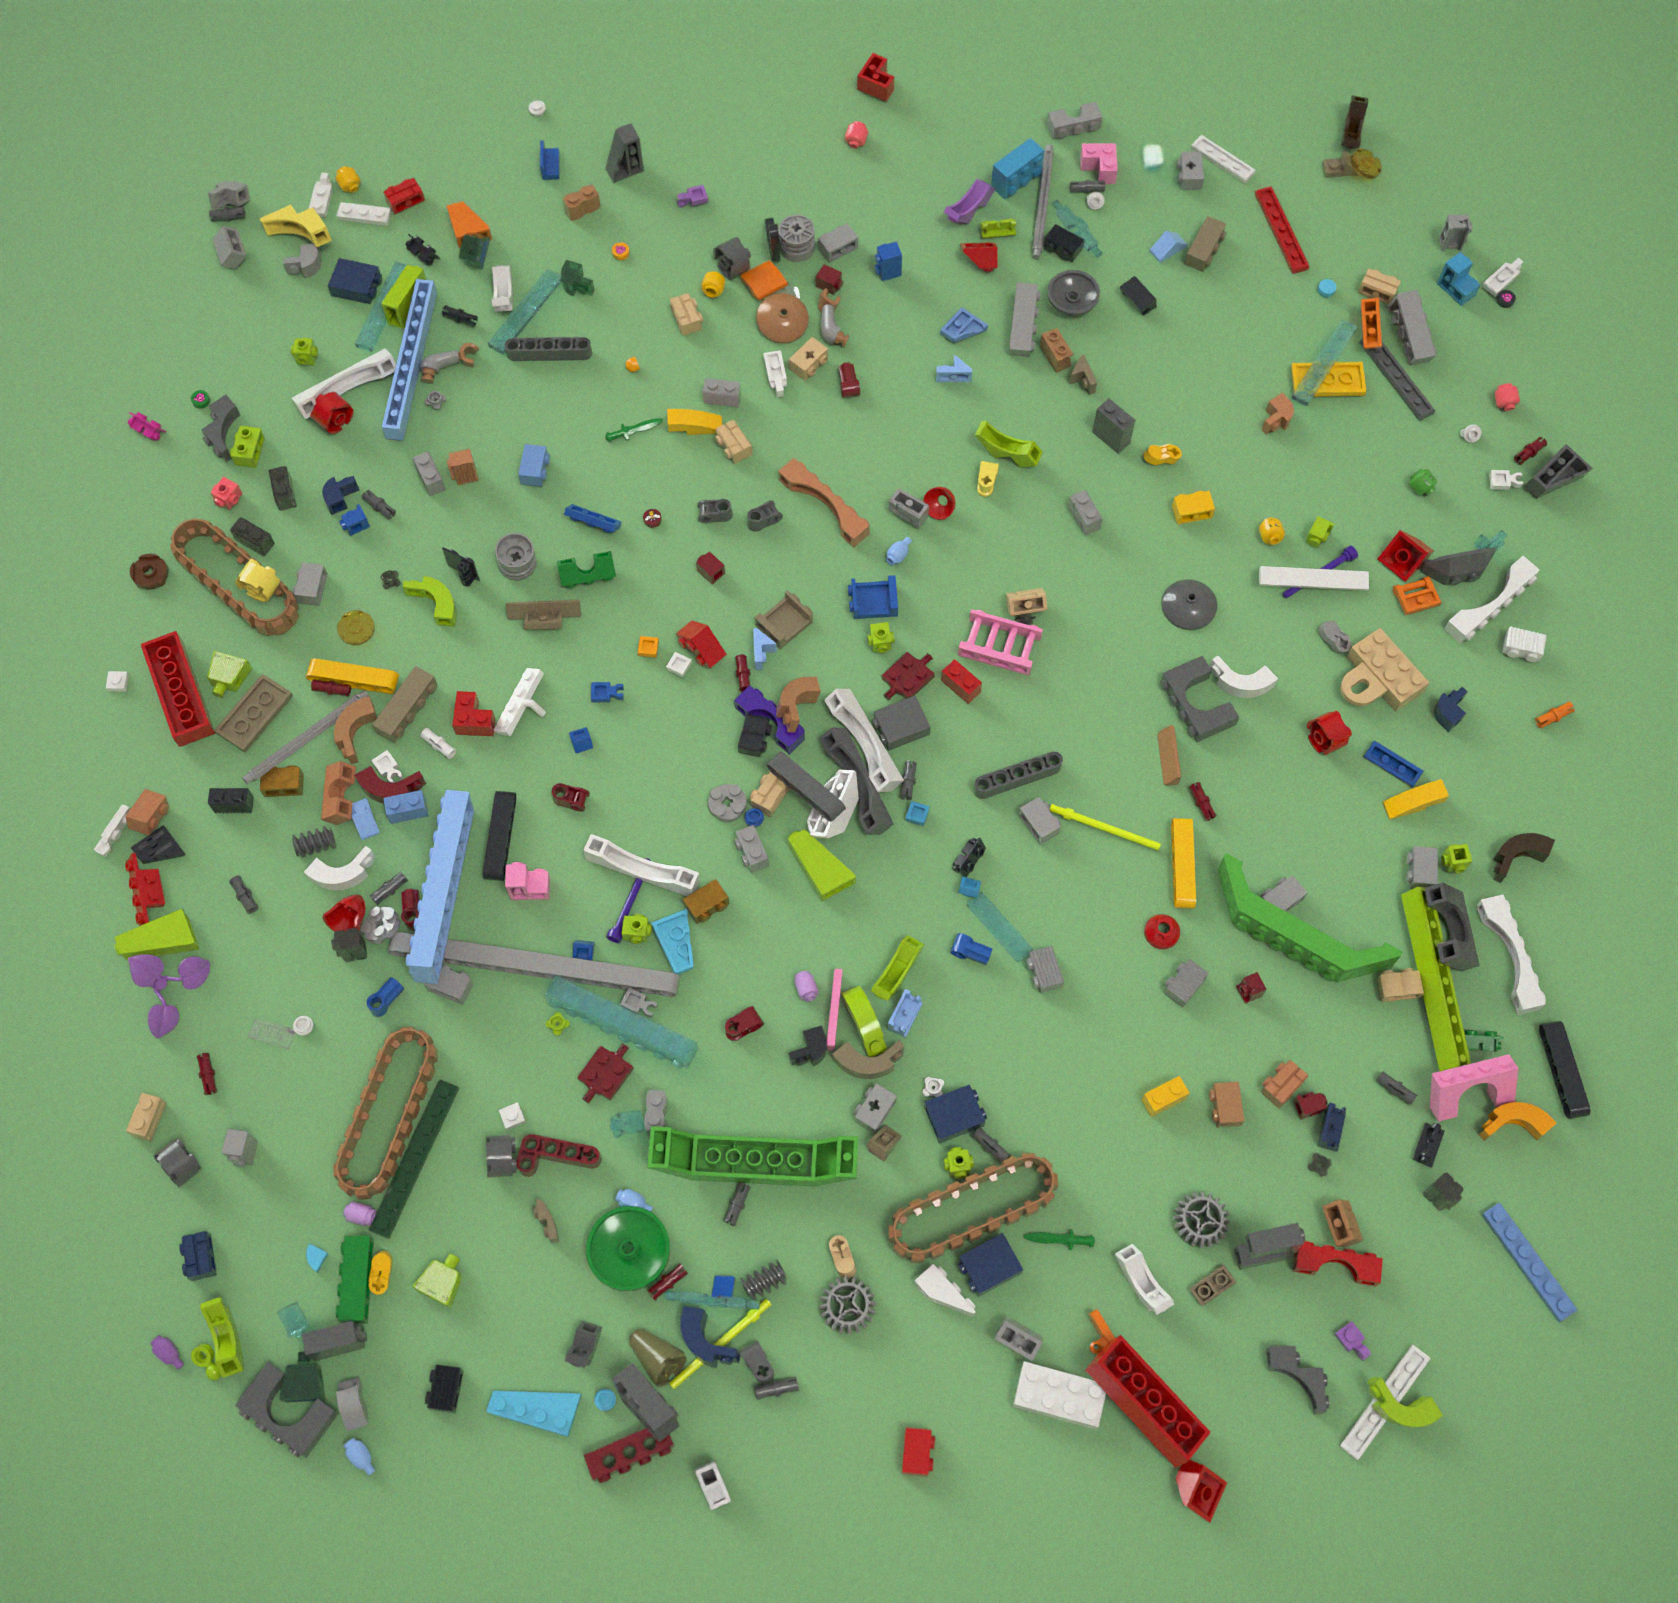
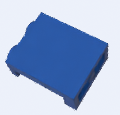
M895 575L888 576V581L855 583V578L851 579V585H848V596H852V601H849V610L853 612L854 619L898 617Z

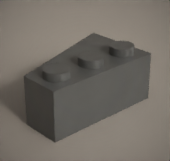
M632 123L617 128L614 133L605 168L613 183L644 172L640 138Z
M1565 444L1524 487L1538 499L1583 478L1593 468Z
M633 1363L612 1379L622 1402L658 1442H661L680 1426L676 1418L678 1417L676 1410L671 1405L668 1407L664 1397L655 1391L651 1383Z

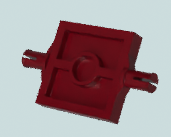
M906 652L882 675V680L890 686L884 697L890 700L895 694L902 695L906 699L915 696L935 677L934 672L926 666L933 657L927 653L919 660Z
M622 1043L616 1053L607 1050L603 1046H600L577 1077L589 1089L582 1098L585 1102L589 1104L595 1094L601 1095L610 1101L634 1069L631 1064L623 1059L624 1054L629 1049L627 1045Z

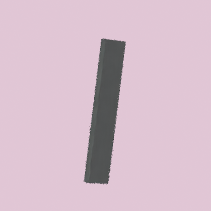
M1361 339L1360 342H1359V344H1360V345L1363 347V349H1364L1363 339ZM1383 342L1382 348L1364 349L1419 421L1435 413V409Z

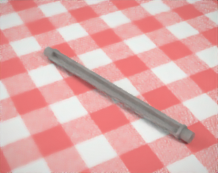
M1051 144L1046 145L1044 150L1032 248L1034 259H1039L1042 253L1054 155Z
M362 691L344 702L340 707L305 730L304 733L248 771V774L242 777L243 781L247 785L252 781H256L271 768L335 724L342 711L353 702L368 697L367 692Z

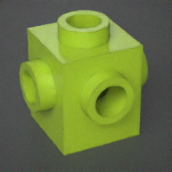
M306 337L295 338L294 345H291V355L294 356L297 365L315 366L318 347L315 346L313 339Z
M889 623L870 624V635H867L868 645L872 646L873 653H885L891 650L895 639L894 633L890 632Z
M1453 844L1444 851L1441 856V862L1446 867L1447 873H1463L1472 863V856L1467 844Z
M641 914L624 916L623 940L630 941L633 944L647 942L648 936H651L652 924H649L648 917Z
M962 1147L952 1148L950 1152H947V1157L944 1158L945 1171L949 1172V1178H965L967 1175H970L971 1168L974 1167L973 1156L968 1154V1149L963 1150ZM955 1160H963V1162L958 1164Z

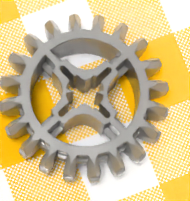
M1201 1191L1198 1197L1197 1193L1193 1192L1191 1197L1188 1195L1184 1197L1185 1201L1180 1200L1178 1203L1180 1207L1175 1208V1212L1179 1215H1175L1173 1220L1179 1222L1174 1227L1182 1229L1178 1235L1182 1236L1185 1234L1184 1242L1191 1239V1246L1193 1247L1197 1242H1199V1248L1204 1247V1242L1208 1248L1212 1246V1241L1217 1245L1220 1242L1219 1238H1225L1223 1232L1229 1231L1226 1224L1230 1223V1219L1224 1218L1229 1215V1211H1222L1226 1205L1224 1203L1218 1204L1219 1197L1212 1200V1193L1205 1197L1204 1191ZM1196 1204L1203 1205L1201 1211L1193 1210L1191 1212L1187 1210L1189 1207ZM1210 1208L1216 1214L1218 1222H1216V1219L1210 1216ZM1204 1213V1223L1199 1227V1217ZM1186 1217L1194 1224V1231L1189 1228ZM1203 1228L1216 1229L1212 1234L1200 1235Z
M848 1276L844 1277V1283H841V1280L837 1278V1286L830 1282L829 1287L832 1290L830 1291L825 1288L823 1292L827 1297H820V1301L826 1303L819 1305L821 1310H826L821 1313V1317H829L825 1324L829 1325L833 1322L834 1324L831 1329L834 1331L839 1326L840 1334H843L844 1328H848L847 1333L851 1335V1328L853 1327L856 1333H859L858 1325H861L864 1329L867 1328L864 1320L872 1322V1318L868 1314L874 1315L876 1312L870 1308L876 1306V1301H869L874 1298V1293L867 1294L870 1286H866L863 1289V1280L858 1285L855 1284L856 1277L852 1278V1283L848 1282ZM844 1289L853 1290L848 1296L836 1294ZM858 1294L865 1301L866 1307L864 1311L860 1310V1307L855 1303ZM832 1299L840 1306L837 1317L833 1315L830 1308ZM852 1299V1309H845L844 1311L843 1303L845 1301L847 1303V1301H851ZM849 1314L859 1316L855 1321H842Z

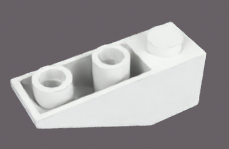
M931 1265L915 1280L914 1285L929 1301L971 1317L975 1316L976 1311L974 1309L976 1307L969 1298L964 1299L960 1294L961 1289L956 1283H950L946 1279L947 1274L940 1266Z

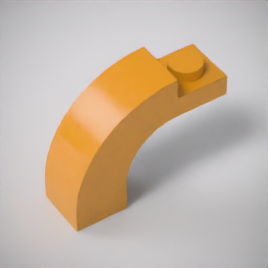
M1511 1102L1497 1107L1488 1115L1490 1119L1481 1126L1484 1130L1479 1136L1485 1141L1501 1126L1516 1124L1525 1128L1537 1141L1557 1123L1549 1114L1537 1106L1523 1102Z

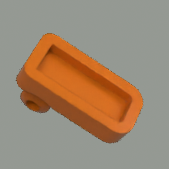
M1095 1309L1088 1316L1101 1338L1090 1344L1089 1350L1092 1354H1098L1109 1341L1115 1338L1100 1312Z

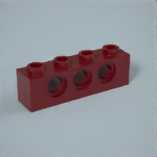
M645 1428L585 1454L584 1458L592 1480L594 1482L599 1481V1484L612 1479L611 1475L617 1472L621 1475L631 1471V1466L639 1463L642 1466L651 1462V1457L658 1454L660 1457L670 1454L672 1452L671 1449L675 1447L671 1435L669 1434L661 1442L656 1440L655 1448L647 1450L645 1449V1442L648 1439H655V1437ZM630 1447L635 1448V1457L627 1459L625 1451ZM609 1456H613L616 1459L615 1465L611 1468L605 1466V1460Z

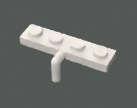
M527 668L500 719L497 721L493 730L496 734L511 736L526 707H531L540 717L546 714V711L534 700H531L544 675L540 669Z

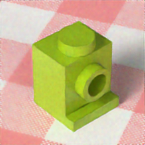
M1318 516L1305 542L1319 548L1321 542H1326L1335 523Z

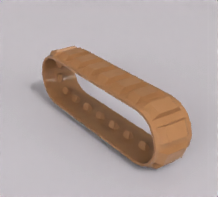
M203 519L186 520L176 527L170 538L172 540L170 548L178 563L189 574H193L195 579L202 585H205L212 594L217 595L226 606H230L234 613L239 617H243L250 627L256 628L259 633L269 636L283 634L295 625L299 616L297 613L299 606L292 591H289L283 582L280 581L274 594L285 599L283 602L286 608L275 618L261 619L257 617L254 611H248L244 607V602L233 598L230 590H224L219 585L220 582L217 579L210 578L207 575V570L204 568L200 569L195 565V560L192 557L187 558L184 555L186 553L184 547L190 540L199 536H210L215 543L219 542L225 547L224 551L232 553L237 558L236 561L238 563L246 565L250 559L257 561L255 558H251L249 553L242 547H238L234 540L226 537L220 528L212 526L211 522Z
M403 1027L395 1033L392 1032L384 1040L383 1048L378 1051L375 1059L377 1062L376 1066L371 1068L367 1078L369 1083L367 1087L364 1086L360 1096V1105L356 1106L352 1115L354 1120L352 1125H348L344 1135L346 1138L345 1142L340 1145L336 1155L338 1157L337 1163L334 1164V1178L339 1181L338 1186L350 1197L355 1194L359 1200L372 1199L373 1195L381 1194L389 1186L388 1181L390 1177H394L398 1167L396 1161L403 1154L405 1149L404 1141L411 1134L413 1128L411 1123L418 1116L421 1108L419 1103L425 1098L428 1090L426 1085L428 1081L432 1080L435 1073L434 1063L438 1062V1050L433 1045L434 1041L423 1030L416 1031L414 1027ZM416 1040L418 1041L417 1044L421 1047L426 1044L427 1050L423 1051L424 1063L420 1066L418 1078L415 1085L412 1086L411 1096L408 1103L404 1106L403 1116L400 1123L396 1126L397 1131L393 1141L389 1144V1151L385 1161L381 1164L379 1175L369 1185L363 1184L359 1188L354 1187L355 1183L351 1179L346 1181V1175H349V1168L347 1166L350 1159L353 1158L354 1149L361 1138L362 1129L369 1118L372 1104L376 1101V1094L381 1082L383 1083L384 1075L392 1061L393 1053L404 1042Z
M1022 1153L1020 1158L1015 1159L1013 1156L1002 1161L999 1167L993 1165L984 1169L983 1174L979 1176L975 1173L966 1177L964 1183L954 1182L946 1186V1191L940 1192L936 1190L927 1194V1199L923 1201L918 1198L909 1202L906 1209L900 1208L892 1216L894 1225H890L888 1228L889 1242L894 1243L893 1252L901 1259L904 1257L911 1259V1263H924V1259L931 1257L933 1260L944 1255V1250L948 1248L953 1251L962 1247L963 1242L966 1240L971 1243L980 1239L982 1233L986 1231L988 1234L1000 1230L1001 1224L1006 1223L1009 1226L1016 1223L1021 1215H1025L1027 1218L1037 1213L1040 1206L1046 1208L1054 1199L1055 1195L1052 1191L1058 1188V1177L1052 1171L1053 1165L1045 1157L1035 1156V1153ZM1025 1166V1168H1032L1034 1166L1038 1168L1037 1171L1040 1174L1044 1173L1047 1177L1044 1179V1186H1049V1191L1046 1193L1042 1190L1038 1195L1040 1199L1034 1202L1027 1200L1024 1202L1025 1206L1014 1211L1009 1208L1005 1210V1215L996 1219L989 1217L986 1219L987 1223L976 1228L974 1225L969 1226L968 1231L956 1236L955 1233L949 1235V1240L941 1244L934 1242L930 1244V1248L921 1251V1248H914V1251L908 1250L909 1246L905 1242L901 1244L897 1239L902 1237V1230L896 1228L899 1223L904 1225L908 1221L906 1217L914 1213L918 1216L922 1214L923 1209L932 1205L936 1208L941 1205V1201L950 1197L956 1199L960 1197L959 1193L970 1188L973 1191L979 1189V1184L988 1180L994 1182L997 1180V1176L1006 1172L1012 1174L1016 1172L1015 1168Z

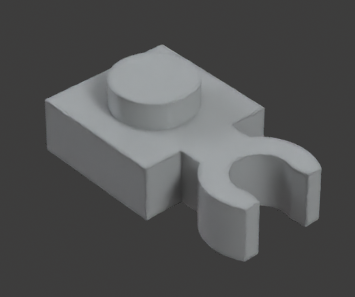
M628 988L620 1003L621 1008L637 1015L642 1010L650 1018L653 1017V1013L649 1012L648 1008L654 1007L657 1009L658 1005L654 1001L646 1002V995L631 988Z

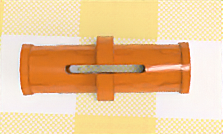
M1568 701L1536 717L1535 722H1538L1536 723L1537 726L1542 729L1553 722H1559L1564 716L1573 713L1575 709L1572 707L1574 706Z

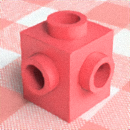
M225 477L211 491L214 499L213 502L217 506L225 507L229 510L233 505L237 504L240 496L243 494L238 484Z

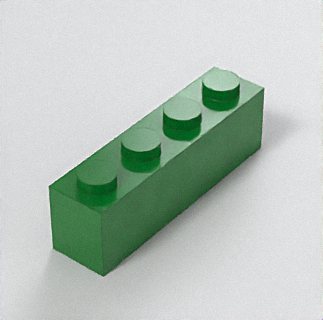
M345 1236L344 1242L341 1243L343 1263L339 1265V1275L342 1277L341 1284H338L337 1288L340 1303L336 1306V1318H338L340 1323L354 1321L356 1324H368L370 1302L369 1276L374 1247V1239L371 1236Z

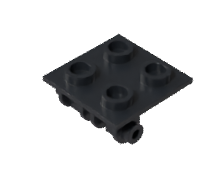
M442 547L448 566L458 571L463 586H470L474 580L480 581L475 562L471 558L460 556L455 550H448Z

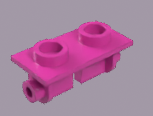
M129 412V414L133 415L128 420L129 427L140 433L145 428L143 435L151 440H159L161 431L166 433V430L160 428V423L151 420V422L146 420V415L137 412V414Z

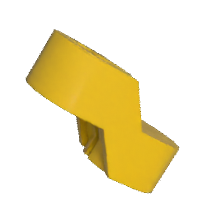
M1172 444L1163 446L1151 445L1143 454L1145 461L1153 465L1163 463L1175 464L1182 456L1181 450Z
M379 1251L372 1259L369 1289L376 1295L383 1294L390 1284L393 1260L391 1254L387 1251Z

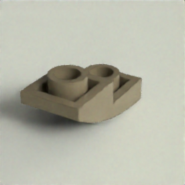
M537 1199V1206L533 1207L534 1217L541 1224L547 1223V1225H544L545 1238H549L551 1243L560 1242L552 1215L541 1199Z
M1223 1265L1191 1287L1190 1290L1203 1307L1237 1282Z

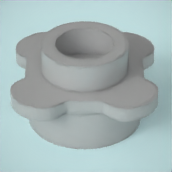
M432 391L428 394L425 403L437 410L446 401V396L441 395L438 391Z

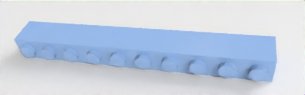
M416 279L382 424L386 439L404 440L419 368L437 297L434 281Z

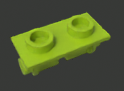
M1015 219L1000 220V222H997V220H985L980 223L982 238L1016 235Z

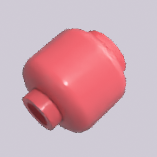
M859 121L848 125L845 140L851 148L857 149L865 145L869 133L866 125Z
M1511 383L1498 386L1494 393L1496 406L1504 409V411L1515 409V406L1520 402L1518 388L1512 386Z

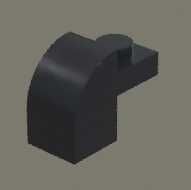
M822 1025L803 1031L806 1047L789 1052L791 1065L801 1066L811 1059L813 1066H816L824 1059L827 1052V1040Z

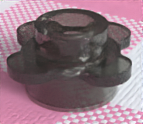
M388 570L381 574L380 577L383 580L382 586L384 589L400 586L401 582L398 580L399 573L397 571Z
M1030 613L1019 615V618H1015V621L1018 620L1019 623L1032 625L1034 624L1033 619L1036 616H1032Z
M1315 1153L1312 1156V1163L1308 1165V1169L1310 1172H1316L1321 1177H1325L1328 1174L1327 1169L1332 1165V1161L1319 1153Z

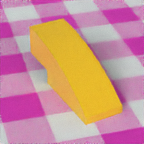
M667 409L669 432L687 431V435L716 434L715 429L722 425V416L691 409Z
M1442 779L1391 797L1383 801V805L1391 820L1423 811L1428 806L1443 803L1449 795Z

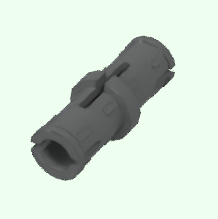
M1105 180L1071 181L1070 192H1105Z
M243 206L236 208L224 207V209L209 210V217H212L210 218L211 221L225 219L226 221H231L234 218H245L246 211H243L245 210Z
M366 490L368 494L363 493L362 499L369 503L373 510L379 511L389 520L395 516L396 510L386 504L383 498L377 497L370 490Z
M905 761L904 776H902L904 781L902 782L900 798L905 800L906 793V800H912L917 763L912 761L911 768V761Z
M400 871L391 880L385 881L382 887L370 895V898H372L376 905H379L389 895L395 894V891L405 884L408 879Z
M238 875L231 878L229 883L235 890L236 898L238 901H241L247 914L257 911L259 907L251 896V890L245 886L241 876Z
M1384 1071L1376 1080V1082L1390 1090L1393 1096L1397 1095L1409 1105L1417 1097V1094L1402 1085L1403 1082L1400 1080L1396 1081Z
M979 1128L972 1137L986 1148L985 1151L996 1157L1001 1164L1002 1161L1011 1157V1154L998 1144L999 1141L992 1139L982 1128Z
M738 1183L735 1195L729 1201L730 1207L723 1222L728 1224L732 1216L731 1226H736L741 1209L743 1210L745 1207V1199L751 1189L750 1186L745 1185L743 1192H741L744 1183Z
M796 1377L780 1381L776 1379L768 1384L754 1386L757 1400L772 1396L780 1397L781 1394L799 1391Z

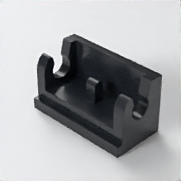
M1133 276L1120 286L1122 293L1126 294L1138 307L1143 316L1157 308V299L1136 276Z

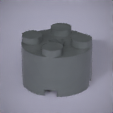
M734 237L713 249L714 259H718L719 262L717 267L726 278H733L750 269L749 258H751V253L748 248H744L738 237Z
M511 1135L486 1136L487 1178L507 1177L516 1173V1157H512V1153H516L515 1137H511Z
M179 1138L171 1141L153 1155L156 1162L161 1164L163 1171L178 1188L201 1169L197 1159L191 1153H188L185 1145Z

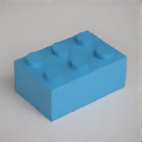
M1029 138L993 165L991 186L1004 199L1014 195L1022 186L1025 187L1029 181L1037 178L1042 173L1044 149Z

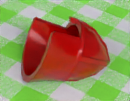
M358 894L343 898L323 914L324 923L332 931L343 937L357 938L366 912L365 901Z

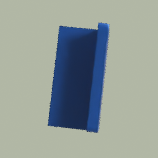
M540 140L542 179H560L559 148H545L544 140Z

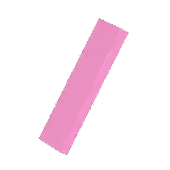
M842 969L834 970L827 1036L828 1051H835Z

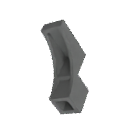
M225 394L208 406L213 422L201 429L204 435L202 439L206 445L214 448L212 450L218 458L222 457L228 462L232 458L226 447V435L231 424L240 416L237 406Z
M1269 1346L1266 1349L1268 1371L1280 1372L1293 1378L1309 1396L1314 1414L1326 1413L1327 1409H1329V1397L1325 1396V1387H1327L1328 1381L1327 1375L1323 1373V1368H1297V1365H1300V1354L1296 1352V1346Z

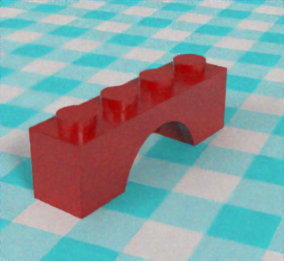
M1304 1241V1244L1294 1253L1293 1272L1314 1275L1318 1272L1321 1265L1334 1262L1345 1266L1351 1272L1355 1283L1374 1287L1381 1283L1383 1258L1377 1257V1254L1368 1252L1364 1253V1255L1357 1254L1353 1249H1343V1251L1335 1250V1247L1331 1245L1318 1247L1309 1241Z

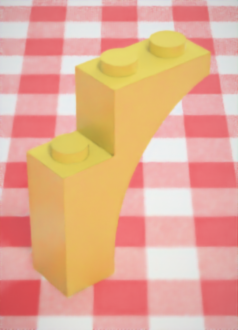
M289 205L260 218L268 236L281 233L298 234L312 241L316 248L332 241L325 224L313 207L297 214L293 207Z

